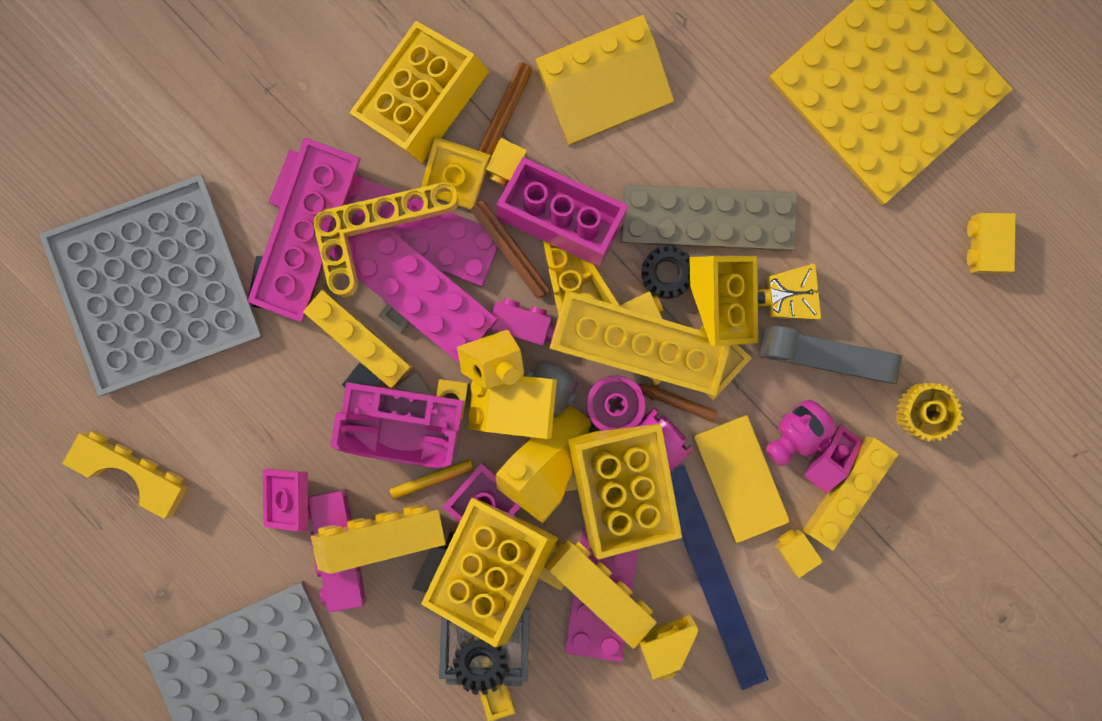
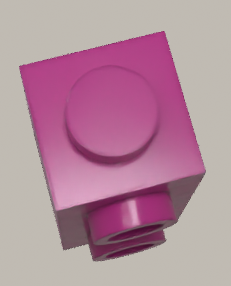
M503 298L502 303L495 301L492 315L498 320L490 329L491 331L501 332L508 330L514 338L544 346L545 340L551 342L555 325L550 324L551 317L546 316L547 310L531 306L530 311L519 308V302Z

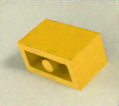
M978 213L971 216L967 226L968 237H971V249L967 252V265L970 266V273L1006 274L1015 272L1016 213Z

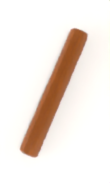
M523 62L518 63L478 151L489 154L492 157L532 73L530 65Z
M484 200L476 203L471 208V212L534 296L538 299L544 297L550 291V287L488 204Z

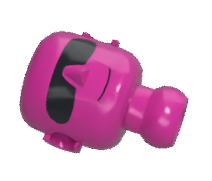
M813 400L802 401L797 406L795 405L787 415H783L784 418L778 426L781 438L770 442L767 445L766 452L779 466L787 465L795 453L807 457L814 454L817 450L822 452L832 442L831 438L836 431V424L828 412Z

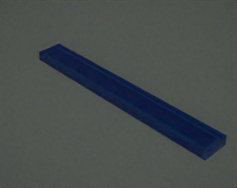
M680 465L671 471L670 474L682 540L739 685L744 690L769 679L684 465Z

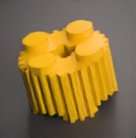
M918 383L906 389V393H902L903 398L898 400L900 404L896 406L899 408L896 411V420L898 425L903 427L902 430L907 431V434L912 435L913 438L935 442V440L941 441V438L946 439L947 435H952L953 431H958V425H962L960 420H963L964 417L961 416L962 410H959L962 405L957 403L959 398H955L956 394L952 393V388H948V386L940 383ZM927 407H930L929 410L933 412L932 417L926 416Z

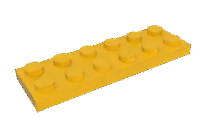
M566 291L550 349L716 396L731 345L711 346L707 333Z

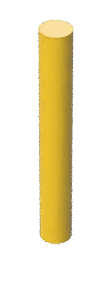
M471 459L393 487L390 489L393 500L470 472L474 470Z

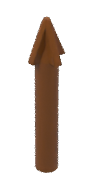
M637 384L642 392L652 401L654 399L712 422H714L717 416L716 410L662 390L657 385Z

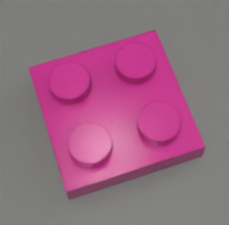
M263 469L264 527L298 532L308 530L309 482L307 471Z

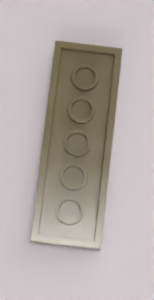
M646 185L624 186V204L628 205V210L623 223L622 243L795 250L797 192Z

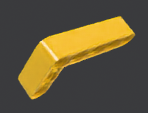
M438 183L319 212L314 219V229L329 289L339 296L349 297L358 288L357 274L348 240L349 236L453 212L459 204V196L455 188L448 183ZM448 191L453 194V199L449 204L441 205L437 202L438 195L441 192ZM414 198H420L424 201L423 208L418 212L409 210V203ZM385 205H392L395 208L393 216L388 219L381 218V208ZM358 211L364 212L366 216L365 221L361 225H353L351 221L353 214ZM334 218L336 220L335 229L331 232H324L323 223L325 220ZM334 247H342V258L338 261H331L329 257L330 251ZM342 275H347L350 279L349 286L345 290H338L336 287L337 279Z

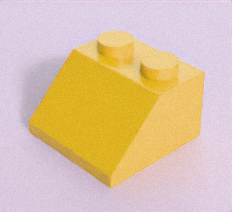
M691 615L652 628L641 640L640 646L653 680L657 678L659 680H667L676 675L675 671L681 670L698 633L697 625Z

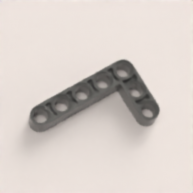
M770 326L763 328L758 357L897 384L902 355L799 334V330L787 327Z

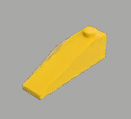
M543 241L558 316L566 291L620 306L594 264Z
M573 406L567 407L561 415L553 419L551 439L532 437L496 473L497 489L540 522L544 523L562 502L565 489L574 471L567 438L588 434L592 426L591 419Z

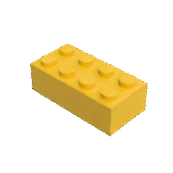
M413 505L403 508L402 514L400 512L392 513V511L376 514V520L373 521L371 519L359 518L347 521L348 527L344 528L336 525L318 528L319 534L311 535L317 569L332 574L446 545L439 510L428 509V505Z

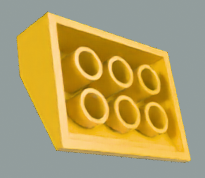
M644 15L635 17L535 59L537 71L568 146L674 102L655 41Z
M415 21L349 113L402 152L423 164L430 155L434 138L443 137L490 71L475 54Z
M661 424L597 431L567 438L589 550L597 560L682 538Z
M471 498L421 604L494 647L508 644L558 537L523 519L476 498Z

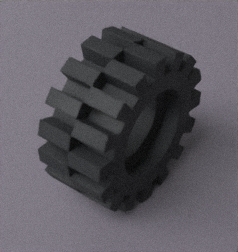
M668 245L666 247H658L646 257L642 265L641 277L643 278L644 286L649 289L651 294H655L659 298L669 299L681 295L690 286V256L688 253H684L683 249L679 247L675 248L672 245ZM664 261L673 262L678 267V278L672 283H664L657 276V267Z
M474 637L469 638L470 643L466 644L463 641L460 644L461 650L456 649L455 651L456 658H453L454 672L458 683L463 685L465 691L468 692L470 689L474 695H478V691H482L483 695H487V690L492 689V692L496 691L497 685L502 686L504 677H507L508 663L504 649L502 650V646L494 647L480 638L474 641ZM477 656H486L492 661L490 671L484 675H476L469 669L470 662Z

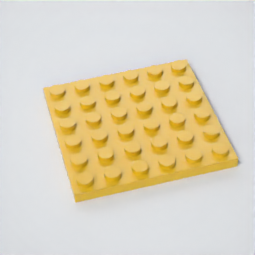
M854 0L768 78L881 205L886 204L1013 90L933 0Z

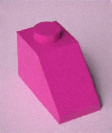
M842 424L836 428L830 445L824 451H818L812 458L804 474L807 479L826 494L848 476L863 444L861 439Z

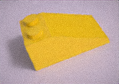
M757 256L690 257V287L710 345L758 343Z
M522 376L513 385L503 383L492 388H484L475 381H472L468 429L551 439L557 380Z

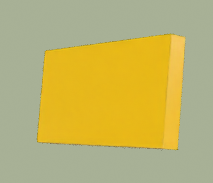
M747 415L693 436L736 543L790 522Z

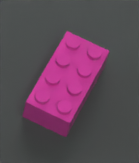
M522 157L496 204V216L500 221L600 268L626 219L628 205L525 157Z

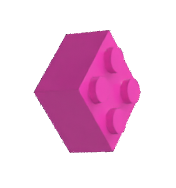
M484 461L442 507L459 523L471 498H476L511 515H514L521 508L497 489L496 472Z

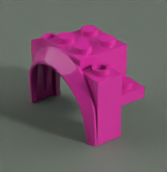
M346 382L342 412L335 414L330 446L344 453L425 467H448L457 458L464 401L419 392Z

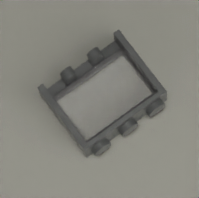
M524 608L508 644L502 645V650L504 649L508 663L507 677H504V686H522V681H528L530 608ZM441 616L439 679H446V684L460 685L453 666V658H456L455 651L456 649L461 650L460 644L463 641L468 644L470 643L469 638L474 637V641L479 640V638ZM477 656L470 662L469 669L476 675H484L490 671L492 661L486 656Z

